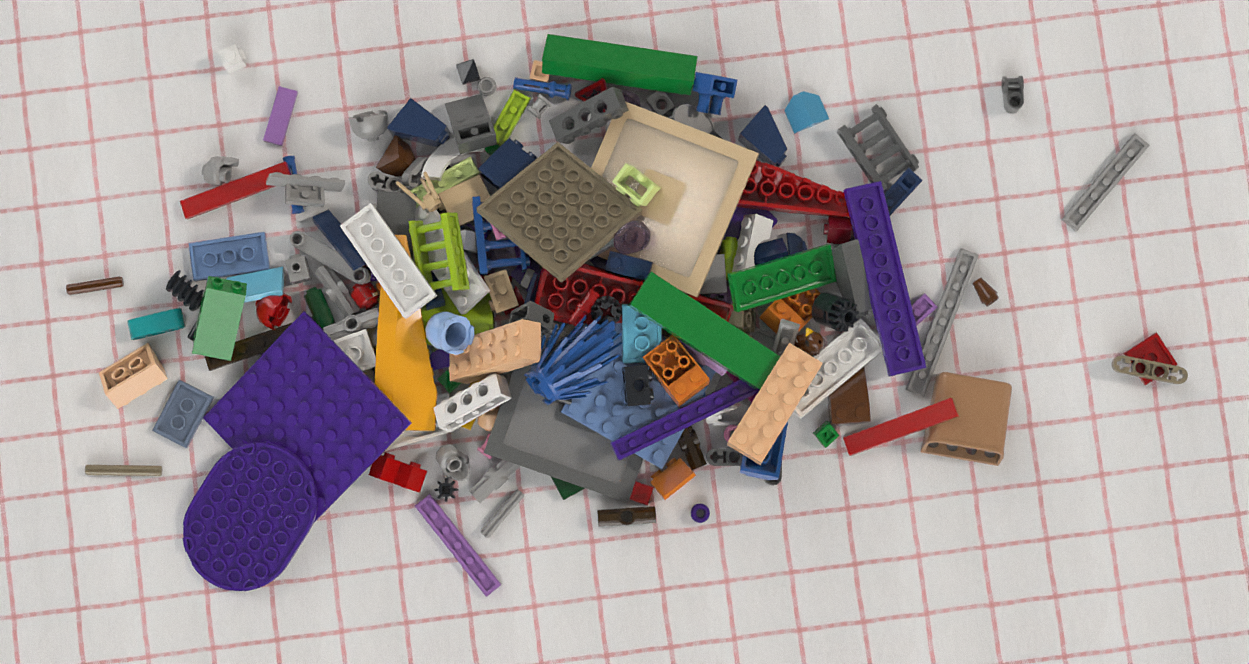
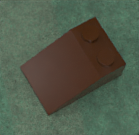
M864 367L828 396L829 423L831 425L871 422Z

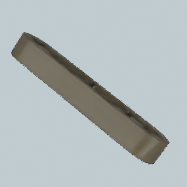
M1124 355L1117 356L1112 360L1113 370L1121 374L1171 384H1182L1188 378L1187 371L1179 366ZM1122 359L1124 364H1131V366L1120 369L1117 362ZM1137 363H1143L1145 366V371L1142 374L1138 373L1135 369ZM1157 366L1162 367L1164 370L1162 377H1157L1154 373ZM1179 371V374L1182 375V378L1178 379L1177 381V377L1168 376V374L1177 373Z

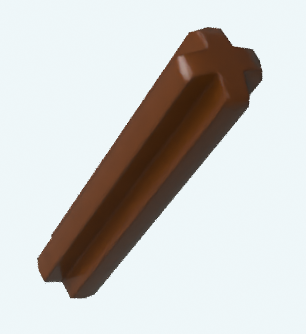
M118 276L66 285V292L69 295L118 288L123 287L124 282L123 278Z

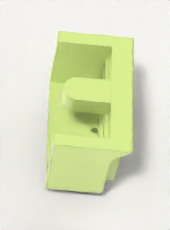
M625 163L612 181L617 185L616 190L623 195L627 193L631 197L630 201L637 206H647L656 192L661 189L641 171ZM629 176L648 189L643 196L625 183Z

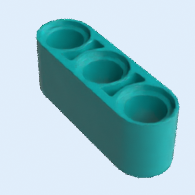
M182 308L154 313L127 321L131 340L151 337L186 327Z

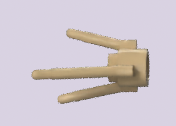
M427 172L423 173L426 182L422 177L420 178L427 192L422 198L423 202L400 182H396V185L416 201L423 210L428 209L429 212H433L442 205Z

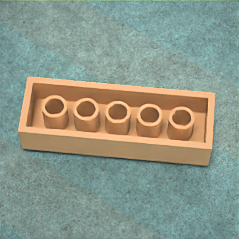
M521 319L474 335L472 344L463 350L464 353L458 355L449 353L450 381L469 384L483 380L490 374H502L538 363L541 359V323Z
M789 343L730 437L727 445L761 465L823 363Z

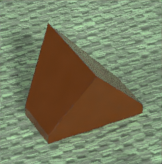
M395 135L376 168L385 174L399 177L403 175L404 171L416 158L410 145Z

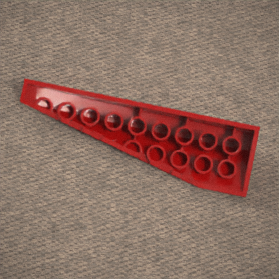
M758 160L755 162L737 204L739 208L850 218L844 192L836 191L826 185L815 183L810 179L802 178L792 172Z

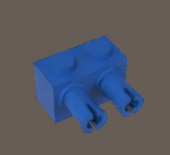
M696 72L692 90L699 94L696 111L721 115L723 100L726 97H735L738 80Z

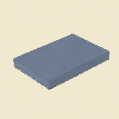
M179 379L152 431L188 448L214 397Z

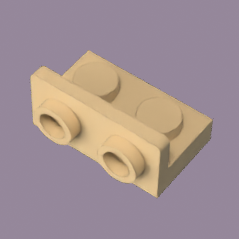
M506 269L484 277L485 283L490 289L489 293L492 300H489L492 312L496 311L497 314H501V312L519 306Z

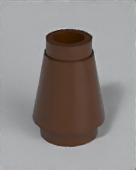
M982 277L972 283L981 303L985 304L986 307L999 299L998 292L983 280Z

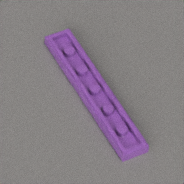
M431 494L415 505L416 509L486 597L502 585Z

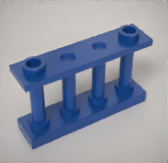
M480 196L472 197L480 276H487L488 270H491V268L521 265L522 272H526L527 266H530L529 255H525V252L520 247L519 258L486 259V251H489V249L516 247L517 245L510 239L484 240V232L492 230L490 222L483 221L482 216L477 213V207L483 203L480 201Z

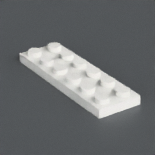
M372 203L368 204L340 226L405 319L437 296Z
M419 205L416 208L415 221H423V225L441 221V216L437 210L429 212L428 209L423 210ZM443 229L426 232V244L443 241ZM446 248L429 251V262L446 260ZM465 252L464 256L470 289L453 291L452 286L444 288L461 314H466L490 292V289ZM449 267L432 270L439 281L450 279Z
M862 318L853 324V328H848V332L842 333L820 351L819 355L814 356L823 364L794 410V413L800 419L882 352L880 339Z

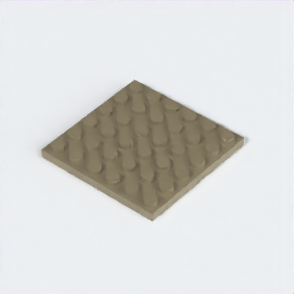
M557 142L479 205L477 213L560 282H563L642 214V209Z

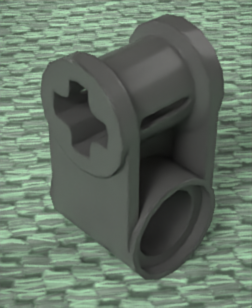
M1003 76L1001 87L1004 109L1006 112L1013 114L1018 112L1024 104L1023 76H1018V78ZM1013 99L1017 101L1018 106H1012L1010 104V100Z

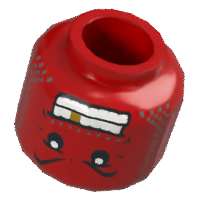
M371 282L363 285L356 283L352 287L354 290L351 293V297L360 309L369 310L378 304L380 295Z

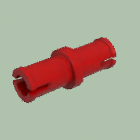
M590 288L583 300L577 303L578 307L568 321L576 326L587 313L591 312L590 308L600 294Z

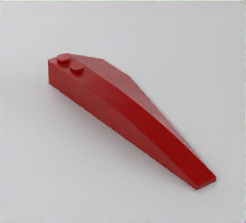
M583 264L563 282H560L542 267L534 303L554 313L553 320L571 324L568 319L578 307L577 303L583 300L590 288L599 293V297L611 296L616 298L622 307V304H629L644 280ZM685 293L729 322L734 310L733 304L703 295H698L697 298ZM611 306L607 309L601 308L603 311L602 316L607 314L613 316L610 312ZM591 312L586 314V319L583 323L591 324L594 321ZM622 315L616 323H622Z

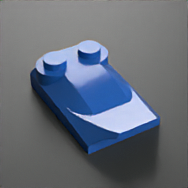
M788 422L761 465L742 455L740 473L765 480L779 479Z

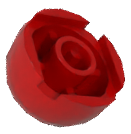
M283 293L281 296L270 295L256 300V315L260 323L272 330H275V326L280 327L289 314L290 309L287 306L288 302L292 304L291 296Z

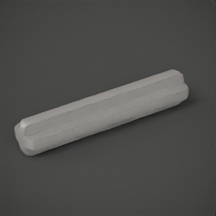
M518 489L514 491L481 530V533L486 538L493 534L521 501L524 494Z

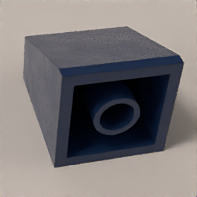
M412 98L408 100L387 127L393 137L396 135L404 140L439 147L450 138V131L447 125Z
M764 105L741 131L738 141L747 149L759 153L758 158L763 163L780 167L787 157L785 155L787 147L769 108Z
M509 138L478 170L485 180L499 190L535 161L537 157L530 151L529 153L525 152L522 149L524 146L515 139L513 141Z

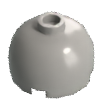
M378 110L379 114L369 111L354 115L353 118L349 117L352 131L356 136L366 138L368 142L379 140L378 136L384 134L388 127L387 111Z

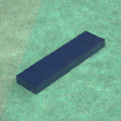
M329 209L312 217L314 224L353 271L366 265L340 227L342 224Z

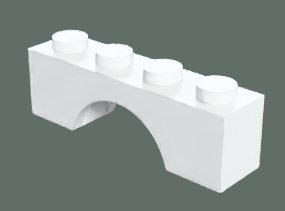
M758 214L744 215L732 272L755 266V249L761 241L770 239L773 220Z

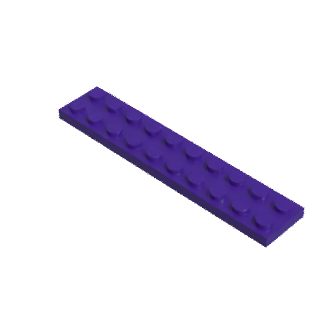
M882 182L846 188L843 191L855 240L858 239L861 249L870 302L888 376L927 368Z

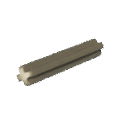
M148 465L85 466L86 475L162 476L163 471L162 466Z

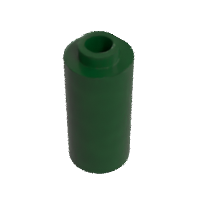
M317 287L308 289L304 299L313 320L322 330H324V327L336 323L322 289H317Z

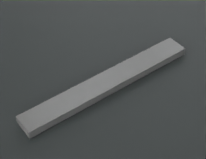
M960 248L922 346L927 368L912 371L905 390L922 397L925 396L978 259V254Z

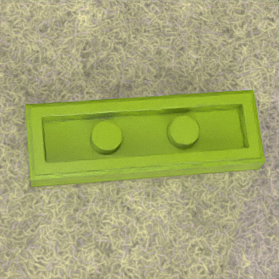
M515 89L493 126L497 145L499 146L503 145L510 138L531 101L530 97Z

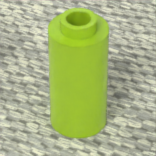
M726 237L725 240H722L720 254H724L726 281H729L728 274L733 271L734 258L738 247L737 238Z

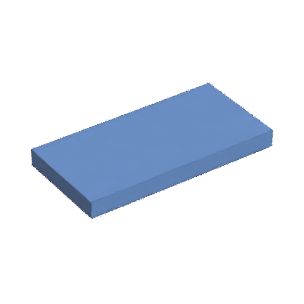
M265 232L188 243L194 281L207 280L208 276L221 278L270 269Z

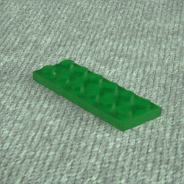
M829 244L728 274L735 312H741L837 282L832 249Z

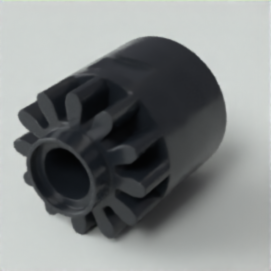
M824 292L813 303L812 317L815 322L839 332H848V327L853 328L854 322L858 320L856 315L859 311L855 310L857 304H854L853 301L830 292Z

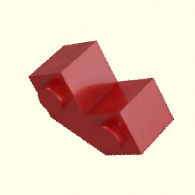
M384 452V455H380L372 463L368 475L420 493L427 470L421 469V464L413 461L407 464L395 460V455Z

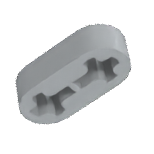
M418 157L404 171L402 182L405 186L417 187L421 183L422 168H424L428 158Z

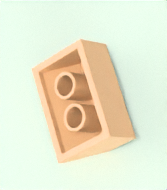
M149 343L99 372L105 395L117 409L129 404L130 401L168 379L164 367Z

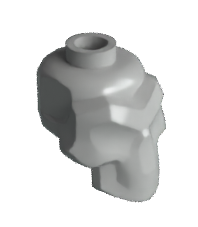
M224 156L211 157L202 167V175L205 182L216 186L228 183L232 177L231 169L232 167H238L239 159Z
M452 444L442 446L436 453V460L443 470V475L448 478L452 477L456 481L467 480L470 475L468 456L457 450Z

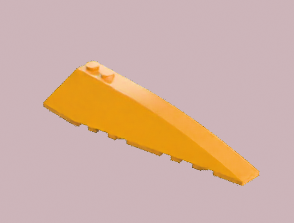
M395 235L410 256L407 236ZM381 286L375 385L412 422L406 430L435 431L436 416L433 407L437 406V388L434 384L433 368H431L430 352L427 348L421 308L405 319Z

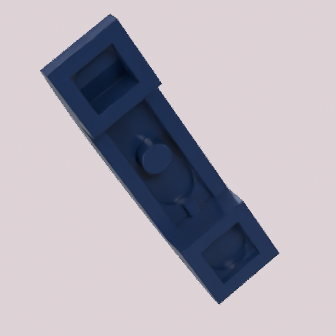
M910 168L884 194L890 216L923 181Z

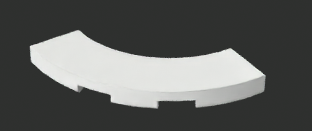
M455 137L440 145L430 155L424 165L421 175L422 179H425L423 173L427 172L430 180L441 181L442 175L451 161L459 155H464L459 153ZM485 148L471 152H484Z

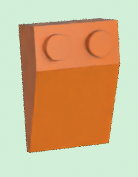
M674 457L666 464L667 469L663 472L659 469L650 476L653 479L650 483L664 500L696 476L681 458L676 460Z

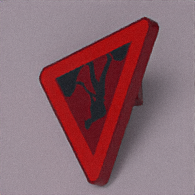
M601 78L576 91L574 96L585 102L607 90L605 79ZM607 105L603 109L604 112L607 110Z

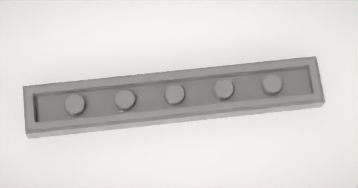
M1134 133L1061 220L1075 232L1078 231L1150 145Z

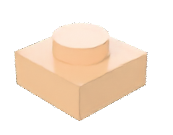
M534 60L529 77L530 80L548 83L550 75L542 74L543 62Z

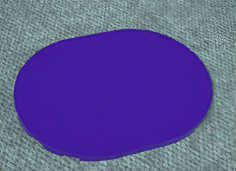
M265 442L245 444L222 456L215 463L192 499L183 521V544L194 569L209 583L229 591L258 589L279 577L298 551L316 518L318 494L314 478L308 467L290 450Z

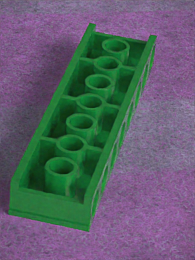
M547 34L542 56V74L589 81H598L603 78L609 84L691 96L698 56Z
M652 271L647 274L643 284L628 305L754 389H761L780 358L779 355Z

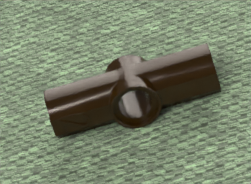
M692 426L685 428L678 443L682 452L685 453L691 470H694L707 463L699 446L700 442L695 430L692 429Z
M655 506L597 510L598 527L656 523ZM624 511H630L633 516L632 520L624 522L621 519V514Z

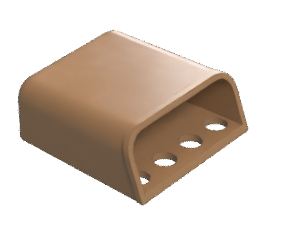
M949 372L937 374L930 405L952 397L959 417L926 428L921 452L999 466L1004 458L1012 392L1011 384ZM929 443H938V446L935 448L928 445ZM947 444L957 446V449L950 451L947 448ZM966 448L976 449V452L970 455L966 452ZM985 451L994 452V457L988 458L985 455Z

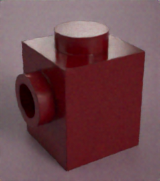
M829 216L828 223H824L823 235H826V243L844 244L850 242L852 233L850 218Z

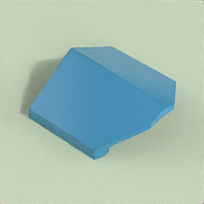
M805 91L794 95L784 110L794 134L829 120L820 96Z

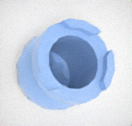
M451 312L434 314L428 320L425 329L426 338L435 348L454 355L464 353L463 350L468 345H471L474 339V327L470 325L468 319Z

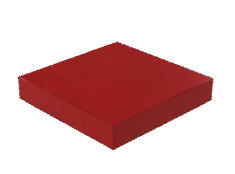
M1157 332L1123 353L1129 357L1174 366L1178 365ZM1137 363L1135 369L1138 373L1142 374L1145 371V366L1143 363ZM1157 366L1154 373L1157 377H1160L1164 374V370L1162 367ZM1139 377L1144 385L1153 381Z

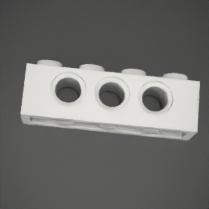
M496 373L490 374L484 380L473 383L471 387L457 392L455 396L443 400L439 405L433 407L438 427L452 432L512 399L507 379Z

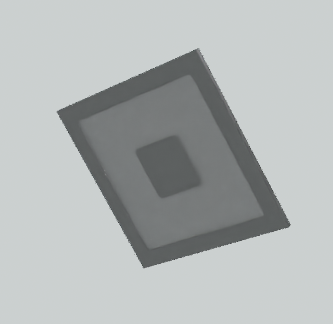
M553 320L554 323L559 324L560 329L563 322ZM565 323V328L563 329L561 335L556 341L548 357L557 348L559 343L565 337H567V335L574 329L575 326L573 324ZM550 333L544 334L546 336V340L543 349L551 335ZM531 365L512 370L508 382L512 399L500 405L484 453L628 503L643 459L632 454L617 460L610 445L611 440L561 413L564 404H557L554 401L547 405L542 401L545 399L543 396L534 393L525 380L527 376L524 375L530 370Z

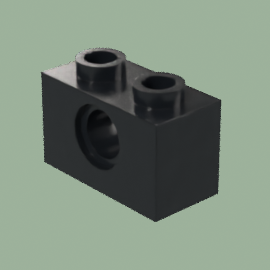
M648 365L622 367L625 406L651 404V400H654L653 388L649 386V381L652 380L651 369H648ZM636 380H640L643 383L641 391L634 389V382Z

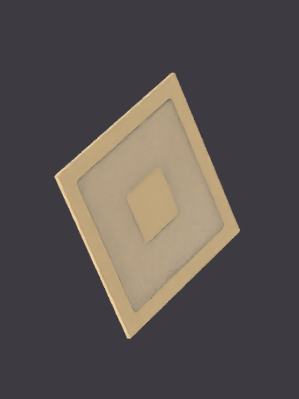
M626 102L629 111L623 113L622 117L611 120L591 169L616 188L617 185L612 181L625 163L637 168L661 187V189L656 192L647 206H639L642 209V214L619 233L623 241L599 254L598 257L608 260L610 251H616L652 261L651 271L680 291L698 298L759 153ZM631 176L625 182L641 196L648 190ZM626 193L625 196L631 199V197Z

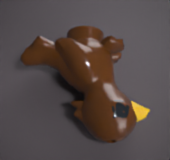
M806 328V337L797 335L796 339L798 342L795 341L794 346L813 357L820 354V350L824 346V338L821 334Z

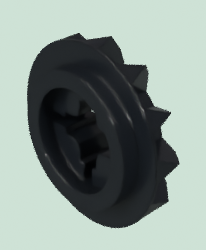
M611 296L599 297L591 307L592 319L596 320L601 315V319L597 322L599 325L607 319L608 323L611 321L618 322L622 315L621 304L616 298ZM611 306L610 312L613 316L608 314L602 316L603 311L601 308L607 309Z

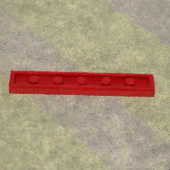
M284 161L181 200L180 204L185 219H191L276 187L266 185V180L270 173L280 172L284 175H291L287 162Z
M951 397L843 437L849 456H853L959 417Z

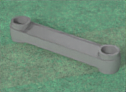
M295 231L290 235V243L295 248L353 282L363 285L371 280V273L367 268L362 266L353 271L336 250L302 231ZM299 236H302V240H301V242L298 244V243H297V240H298ZM363 271L364 276L359 280V274Z

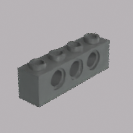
M611 87L552 118L549 122L556 141L570 144L575 141V138L588 135L592 129L605 126L608 121L622 117L623 113L629 110L622 91ZM607 105V110L604 112L603 109ZM591 113V118L588 121V115Z

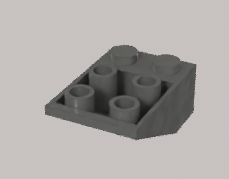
M482 94L445 103L460 154L497 145L494 127Z

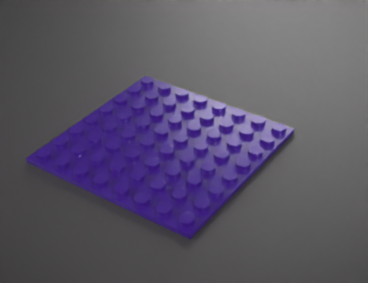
M305 311L300 314L203 417L232 449L249 443L265 442L282 446L297 455L310 470L316 484L318 508L314 523L412 424Z

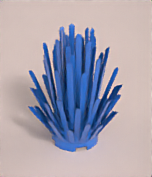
M585 315L567 337L559 343L549 357L548 355L565 328V323L562 324L555 338H553L558 328L557 324L555 325L544 349L546 336H543L541 341V359L538 363L532 364L530 370L524 375L527 376L525 380L534 393H538L545 398L542 400L545 404L550 405L555 400L587 397L586 394H591L592 392L582 390L609 383L606 380L600 382L596 377L586 381L583 380L586 376L605 367L620 356V354H616L594 366L610 355L609 352L622 344V342H619L613 346V341L622 335V333L615 335L617 332L613 331L615 329L614 321L608 323L607 319L599 325L597 322L601 319L600 315L589 326L585 325L583 327V321L586 319Z

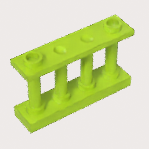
M458 213L440 214L441 221L423 225V221H409V233L412 240L415 265L432 289L436 290L452 286L453 291L470 289ZM443 229V241L426 244V232ZM446 248V260L429 262V251ZM449 267L450 279L432 281V270Z

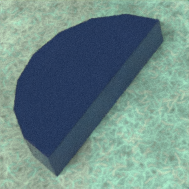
M786 233L789 255L808 250L805 241L795 233Z

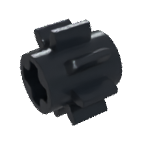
M445 478V483L437 482L440 486L439 489L436 488L434 491H439L438 499L443 496L445 497V502H448V497L456 498L454 491H459V489L453 486L456 481L448 483V478ZM450 485L449 491L451 493L443 494L444 489L442 487Z

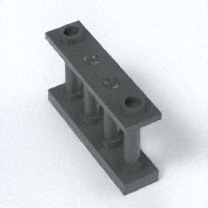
M876 104L871 109L874 114L852 128H847L846 125H843L838 129L837 134L870 183L881 181L883 191H885L889 180L909 167L913 172L919 168V161L914 154H910L887 120L885 110L882 107L879 108ZM878 120L884 130L863 144H858L854 139L855 135ZM889 136L895 145L873 160L868 159L865 155L866 150ZM897 152H900L905 161L885 175L879 176L875 170L876 166Z

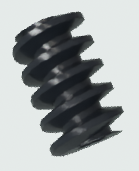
M178 270L169 279L166 291L172 292L174 297L178 296V301H184L183 305L189 306V310L193 312L201 307L204 290L202 289L197 292L198 285L196 284L191 287L193 281L185 282L187 276L179 277L181 271Z

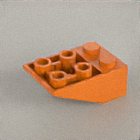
M815 288L776 300L759 318L776 334L781 319L800 324V331L811 320L813 303L821 293Z
M673 335L643 356L644 361L678 407L709 385V377Z

